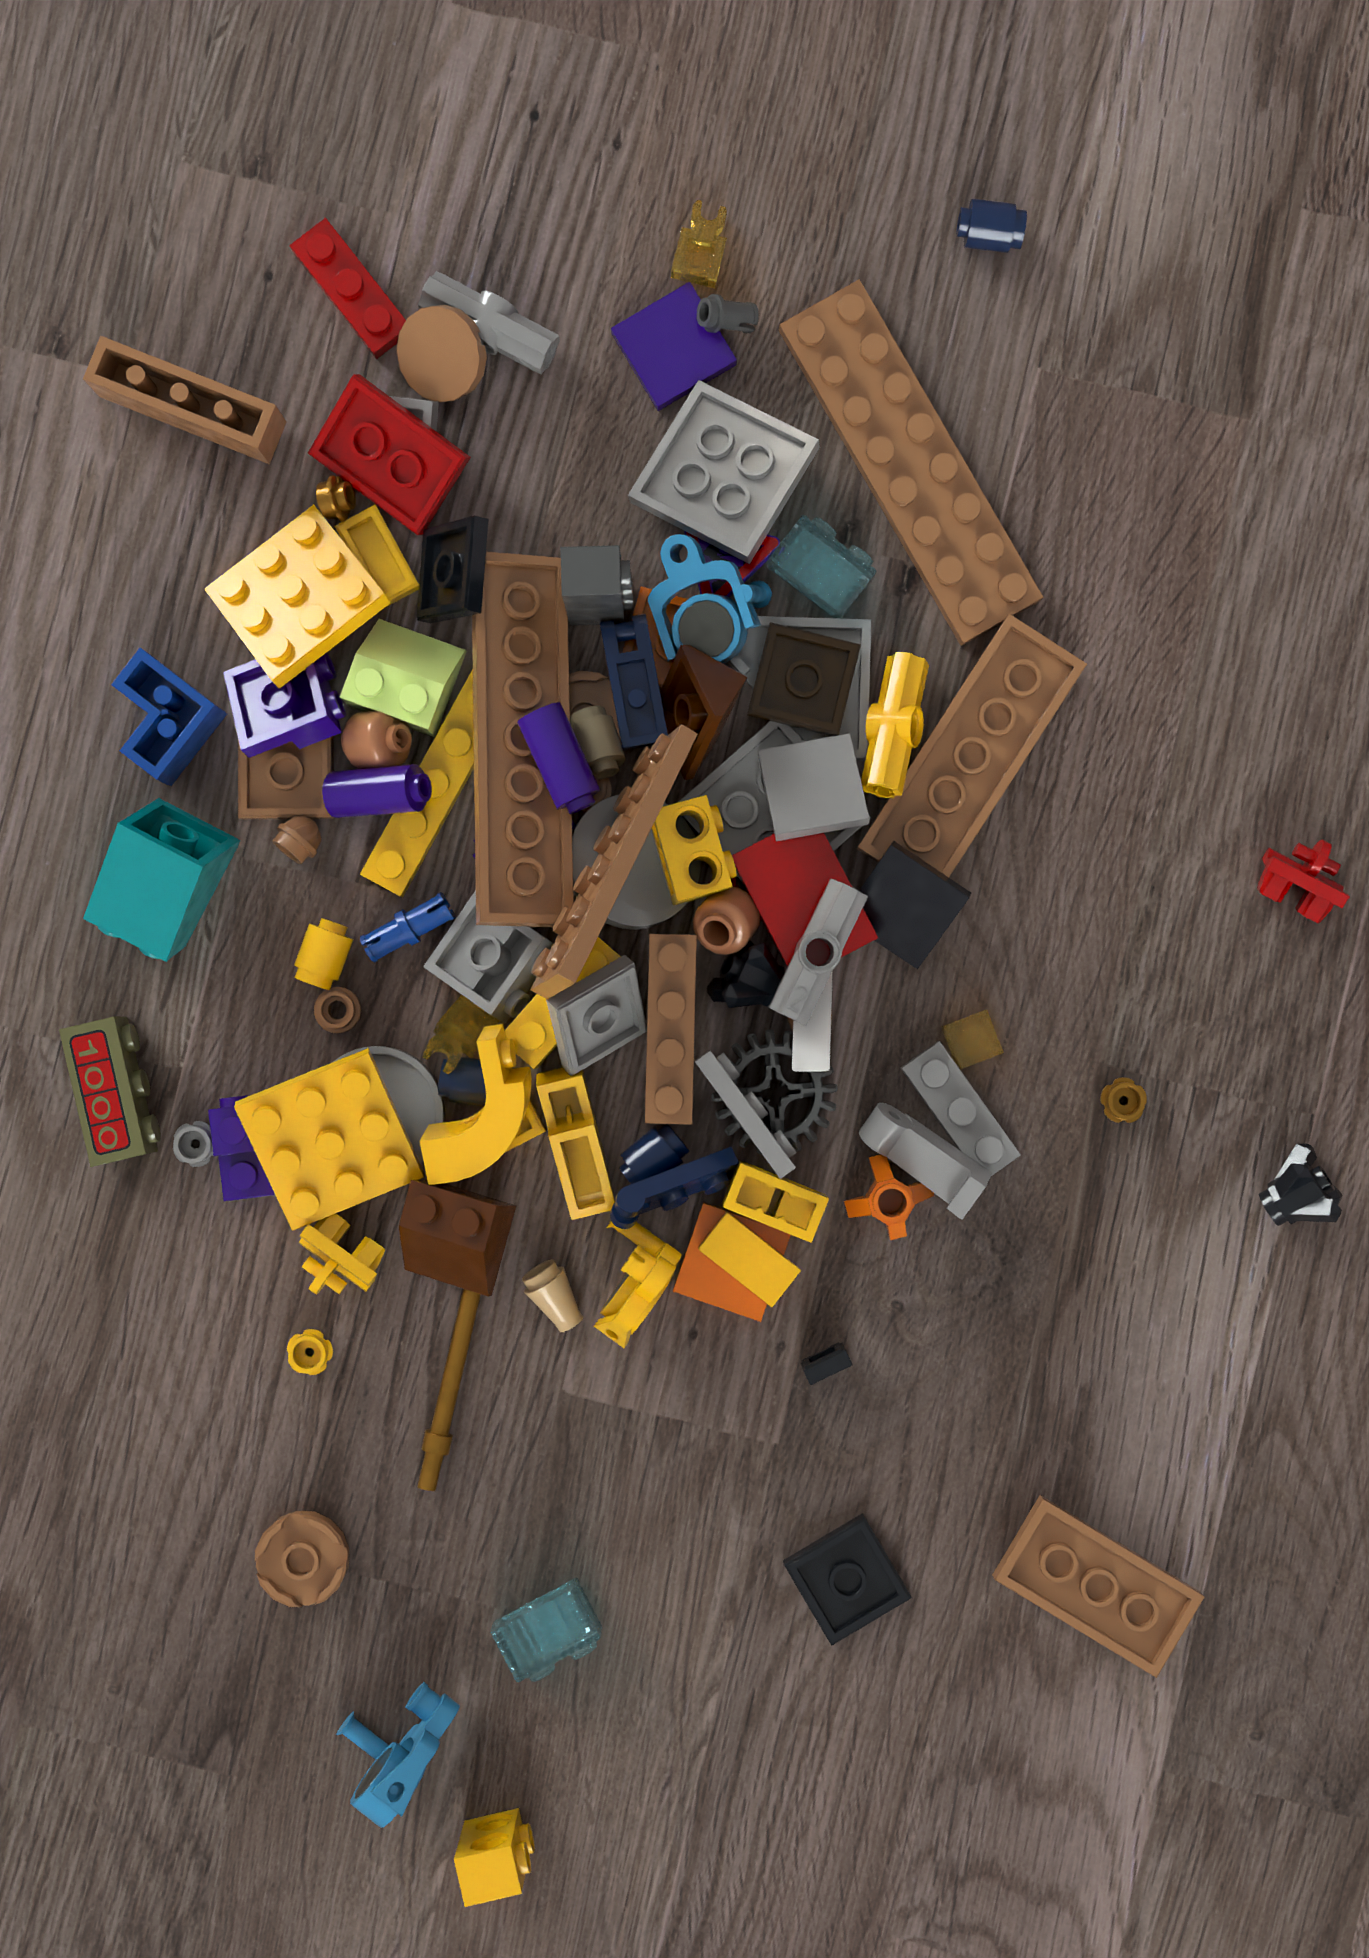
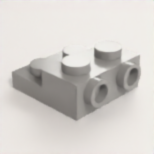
M475 890L423 967L485 1012L506 1023L510 1016L516 1018L529 1003L530 996L527 992L537 978L532 973V968L543 949L548 948L551 950L554 943L527 926L476 925Z

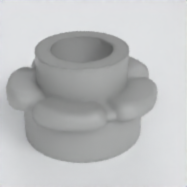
M195 1121L192 1125L186 1123L177 1129L174 1134L173 1151L179 1161L189 1163L192 1167H201L209 1163L210 1157L214 1156L209 1124ZM195 1139L200 1142L198 1148L192 1146V1141Z

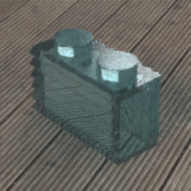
M802 515L769 557L767 568L832 618L844 619L876 575L877 571L871 566L873 560L859 547L851 545L847 549L844 544L839 543L834 538L837 535L836 531L824 520L815 517L811 521L807 516Z
M574 1578L496 1619L493 1622L490 1633L516 1683L521 1682L525 1678H529L531 1682H536L552 1673L556 1668L555 1663L563 1660L566 1656L571 1655L573 1660H577L592 1652L597 1647L596 1642L601 1638L602 1625L592 1605L589 1603L583 1588L580 1586L579 1580Z

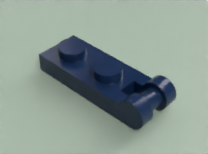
M646 614L632 616V621L614 624L613 620L600 622L623 751L652 746L662 733L667 736L668 733ZM636 639L638 650L619 653L618 642Z
M732 1147L623 1187L618 1192L610 1212L612 1223L618 1228L629 1229L635 1225L640 1214L658 1207L668 1211L684 1204L689 1199L688 1196L704 1190L705 1194L708 1195L724 1189L731 1183L730 1180L739 1164Z

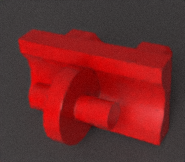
M1321 839L1312 849L1301 843L1295 846L1292 855L1305 861L1303 865L1271 848H1268L1262 857L1266 868L1257 886L1259 893L1275 902L1281 903L1293 883L1300 886L1306 891L1295 908L1298 913L1316 923H1320L1334 905L1343 908L1350 897L1349 894L1343 892V885L1319 873L1322 870L1335 876L1341 867V864L1328 858L1332 844Z

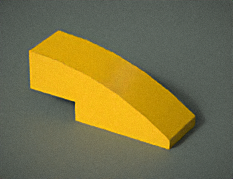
M563 1068L536 1074V1087L571 1220L611 1211L615 1198L583 1070L573 1076H570Z

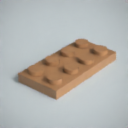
M1039 1495L992 1574L997 1582L1156 1678L1205 1597L1197 1589Z

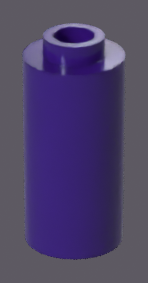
M556 702L546 705L519 719L517 723L556 809L559 810L567 807L569 814H573L595 804L593 795L599 792L600 788L561 703Z
M416 764L332 771L326 775L322 788L324 805L328 813L334 818L419 812L424 809L432 792L431 781L428 775Z

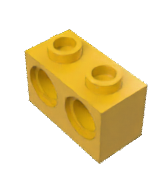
M707 795L663 806L651 830L673 906L707 897L733 887L731 879L736 877V868L731 852L729 850L722 851L718 833H722L724 828L717 805L710 806ZM684 815L693 817L700 827L698 837L692 839L682 837L676 829V819ZM700 860L706 862L711 867L712 880L710 883L702 885L691 879L689 875V865L691 862Z
M739 1160V1164L723 1198L722 1205L723 1208L812 1243L829 1198L822 1192L784 1177L780 1179L777 1174Z
M519 1808L464 1821L454 1863L465 1907L522 1894L525 1874L531 1873L529 1854L535 1852V1845L531 1826L529 1823L522 1824Z

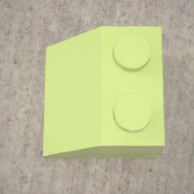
M378 619L354 656L340 698L349 707L360 711L382 712L406 723L410 729L435 737L467 651Z

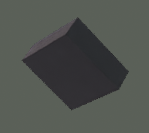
M839 1342L803 1359L801 1362L802 1369L810 1386L853 1365L843 1343Z

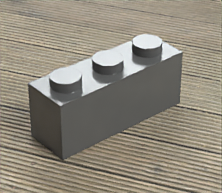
M620 546L560 547L562 599L570 626L600 625V622L613 620L614 624L625 622V610H634L633 582L630 560H621Z

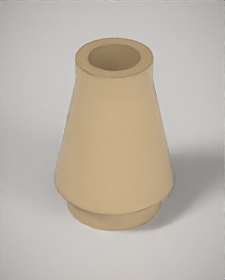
M551 1259L537 1265L523 1276L522 1281L526 1286L524 1293L555 1324L559 1332L568 1331L582 1321L583 1316L578 1309L564 1267H558L555 1261Z

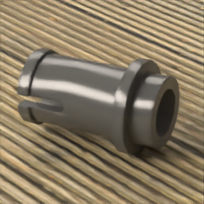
M711 294L708 298L701 299L697 307L698 324L704 327L707 332L716 333L720 329L752 333L755 330L753 325H757L759 320V311L755 303L727 301L719 294Z

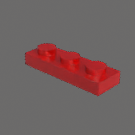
M326 217L289 245L297 259L376 360L398 343L399 332L406 319Z

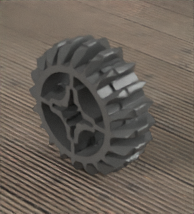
M766 1030V1044L759 1046L756 1035L753 1033L749 1034L747 1039L752 1049L745 1053L742 1046L734 1043L731 1048L740 1058L735 1064L731 1060L730 1062L738 1073L741 1074L748 1063L764 1055L765 1072L762 1081L757 1085L738 1089L745 1096L751 1091L753 1093L762 1092V1089L769 1088L770 1080H772V1068H774L775 1079L781 1080L779 1083L780 1087L786 1085L788 1090L798 1089V1092L787 1093V1095L779 1097L776 1117L774 1107L768 1105L770 1099L767 1098L763 1101L761 1095H755L767 1109L770 1133L773 1135L778 1130H781L795 1151L798 1152L802 1149L801 1143L797 1138L798 1135L804 1133L811 1142H815L818 1139L816 1133L809 1128L814 1121L823 1128L829 1126L830 1122L824 1117L819 1116L821 1108L828 1111L836 1110V1104L823 1100V1094L837 1092L838 1086L832 1083L823 1084L821 1079L831 1075L834 1072L833 1067L830 1066L829 1071L807 1072L811 1083H789L782 1076L778 1053L792 1057L793 1047L790 1045L793 1033L785 1031L782 1037V1044H775L774 1031ZM737 1077L735 1080H733V1082L735 1083V1085L737 1084V1080H738L739 1077ZM717 1092L711 1094L712 1101H723ZM812 1097L810 1107L804 1117L795 1125L784 1129V1112L787 1104L795 1099ZM728 1107L720 1109L715 1113L718 1120L725 1119L730 1115L733 1117L734 1121L725 1128V1133L728 1136L734 1134L739 1128L744 1130ZM746 1131L739 1140V1145L743 1148L751 1141ZM756 1146V1152H757V1154H761V1155H762V1153L760 1152V1150H759V1149L757 1148V1146Z

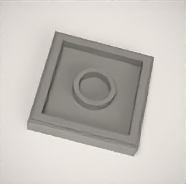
M850 733L758 750V759L776 842L869 824L868 809Z
M626 955L546 1000L562 1068L570 1076L577 1074L647 1032L635 964Z

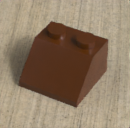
M411 1180L399 1222L404 1269L488 1297L492 1296L517 1205L448 1184L428 1185L427 1180Z

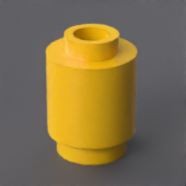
M321 918L319 926L309 923L294 964L298 967L294 978L330 990L333 981H339L354 940L345 936L348 927Z

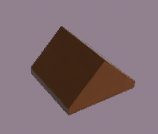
M680 645L660 691L668 735L681 724L698 734L680 769L684 780L694 778L714 747L747 680V677L690 645Z

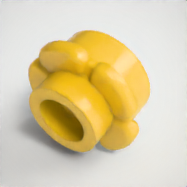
M306 1329L303 1334H295L289 1340L287 1345L288 1362L296 1372L317 1375L326 1369L327 1361L331 1360L333 1356V1347L329 1340L323 1338L324 1335L321 1331ZM307 1348H312L314 1350L313 1356H308L306 1354Z

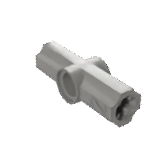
M438 271L434 275L429 276L422 289L421 298L418 303L419 309L444 304L461 309L475 321L480 330L478 335L481 339V345L485 344L486 353L496 355L499 352L541 375L548 369L560 342L558 334L518 314L517 309L511 303L495 293L485 290L480 294Z
M834 879L829 880L803 936L796 944L795 953L768 1008L805 1026L807 1025L833 969L840 962L842 950L868 898L867 895ZM815 938L824 940L830 947V957L821 966L811 964L806 957V947Z

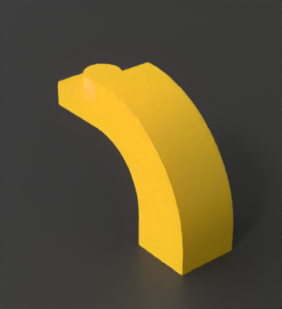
M503 1024L485 1026L476 1041L486 1089L485 1106L473 1116L463 1120L429 1124L419 1141L428 1185L456 1182L484 1171L506 1152L520 1128L530 1101L531 1069L530 1066L512 1069V1067L516 1066V1050L513 1040L506 1039Z

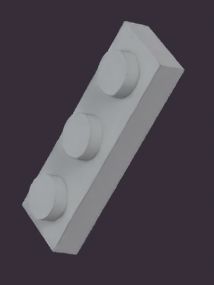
M940 1041L935 1042L900 1067L957 1149L992 1172L991 1176L1021 1155Z
M711 1050L695 1060V1063L779 1178H783L796 1167L789 1158L797 1152L781 1130L772 1135L761 1119L767 1116L768 1112L754 1093L751 1091L743 1096L733 1082L740 1074L723 1052L718 1057H715Z

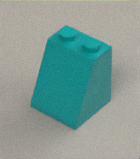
M160 798L156 799L117 823L83 919L98 926L102 933L111 937L121 938L133 944L144 955L167 962L186 947L234 856L240 840Z

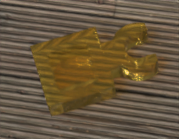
M696 200L692 207L690 220L692 229L681 228L672 265L671 278L715 289L727 238L718 235L724 229L727 210L726 207L720 206L718 216L713 220H706L701 216L702 201Z
M461 995L437 1022L433 1031L437 1035L428 1041L423 1058L428 1060L435 1052L444 1053L447 1055L448 1060L443 1072L449 1074L456 1069L462 1052L470 1058L478 1051L476 1041L485 1026L498 1025L500 1020Z

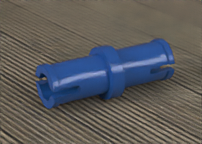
M440 892L437 896L408 912L404 909L394 914L395 919L366 935L360 936V942L363 946L367 945V948L364 950L371 961L375 963L380 958L407 943L413 946L421 942L420 936L449 920H454L456 916L452 909L449 910L451 905L444 894Z

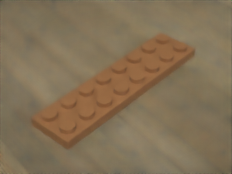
M860 279L779 324V332L960 646L1002 624L1008 614L1016 616L1039 603L1044 598Z
M486 552L482 612L472 615L476 925L553 927L562 910L566 906L571 908L573 905L572 814H569L567 807L559 810L556 809L517 721L541 707L560 702L570 722L568 616L562 599L561 558Z

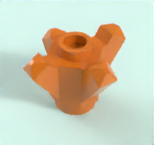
M876 1155L869 1157L875 1180L865 1196L844 1201L848 1218L872 1215L886 1224L890 1240L906 1237L905 1221L915 1204L933 1197L934 1192L920 1182L906 1185L894 1178L886 1156Z

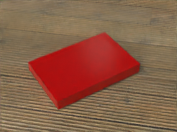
M353 374L308 451L309 455L345 482H349L353 488L416 535H423L424 529L428 528L471 458L360 374Z
M824 833L777 842L775 835L772 834L732 855L736 871L755 903L760 917L786 967H788L795 953L796 944L803 936L829 880L834 879L850 887L852 886ZM863 908L842 950L841 957L878 939ZM815 938L809 942L806 947L808 961L815 966H821L827 962L830 957V947L824 940Z

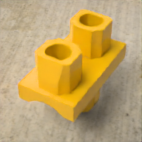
M336 1213L319 1220L314 1227L308 1224L300 1234L301 1239L299 1241L300 1245L326 1263L322 1265L309 1256L302 1265L303 1269L315 1277L309 1286V1290L316 1295L325 1285L339 1295L348 1283L334 1273L335 1271H338L367 1292L377 1276L375 1271L380 1264L385 1249L366 1236L352 1254L337 1245L349 1230L350 1224Z

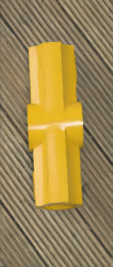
M895 652L894 655L887 656L878 703L871 704L866 717V738L869 746L861 778L863 791L882 798H894L901 796L903 793L911 750L918 747L923 734L924 717L921 702L929 668L925 658L907 652Z

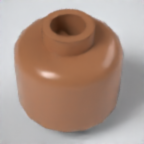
M371 710L353 714L346 722L341 736L343 752L350 763L357 769L400 766L408 758L412 742L409 726L406 723L382 712Z
M731 887L729 890L707 896L699 905L693 917V930L695 935H697V940L706 949L721 955H729L740 951L751 940L760 925V914L748 892L738 887Z

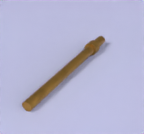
M466 1289L462 1291L431 1429L425 1430L421 1448L425 1451V1456L417 1487L427 1491L436 1490L443 1456L449 1455L453 1438L449 1430L481 1296L479 1293Z

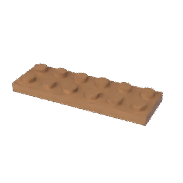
M1008 614L907 769L902 795L887 800L856 849L879 862L894 840L947 877H950L1087 663L1011 614Z
M681 724L668 736L662 733L652 748L646 746L639 755L633 767V771L638 775L632 787L627 785L614 804L613 810L618 815L612 827L605 826L594 844L593 850L598 852V855L592 867L585 866L574 884L573 891L577 892L578 895L572 907L566 906L553 926L552 931L558 934L551 950L544 948L532 968V973L537 978L531 991L548 999L576 983L698 735L696 732Z

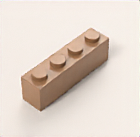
M100 336L83 380L103 399L267 464H270L287 423L275 404L103 336Z
M649 934L645 1123L692 1125L697 935Z

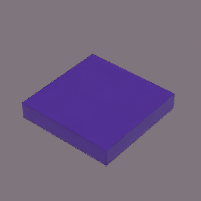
M691 282L679 287L611 328L613 338L657 411L689 394L698 380L707 383L737 365V359L721 332H707L704 327L698 324L697 307L701 299Z

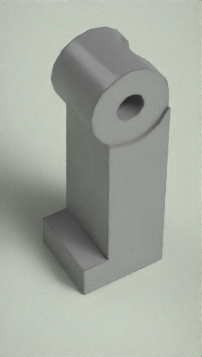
M878 1103L859 1130V1135L866 1145L875 1152L889 1158L948 1203L947 1209L961 1220L986 1188L992 1174L988 1169L917 1120L886 1103Z

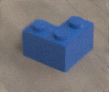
M142 648L137 650L111 684L148 713L119 751L156 780L169 786L174 784L227 715L224 710Z

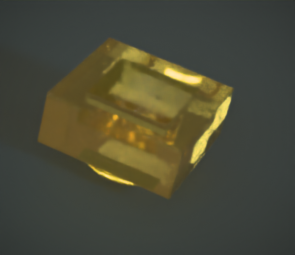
M987 1009L941 1026L954 1061L960 1070L1004 1053Z

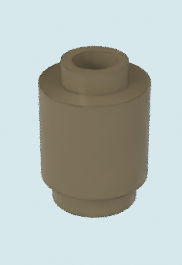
M591 706L573 713L570 716V724L595 779L602 780L617 774L619 766L625 762L626 758L613 717L607 715L605 708L602 706Z

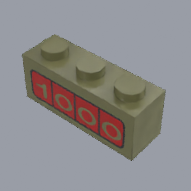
M113 1016L59 1029L90 1167L158 1152L156 1142L160 1141L161 1132L156 1116L149 1114L146 1097L150 1095V1084L145 1070L139 1069L135 1051H139L140 1041L134 1024H129L127 1017Z

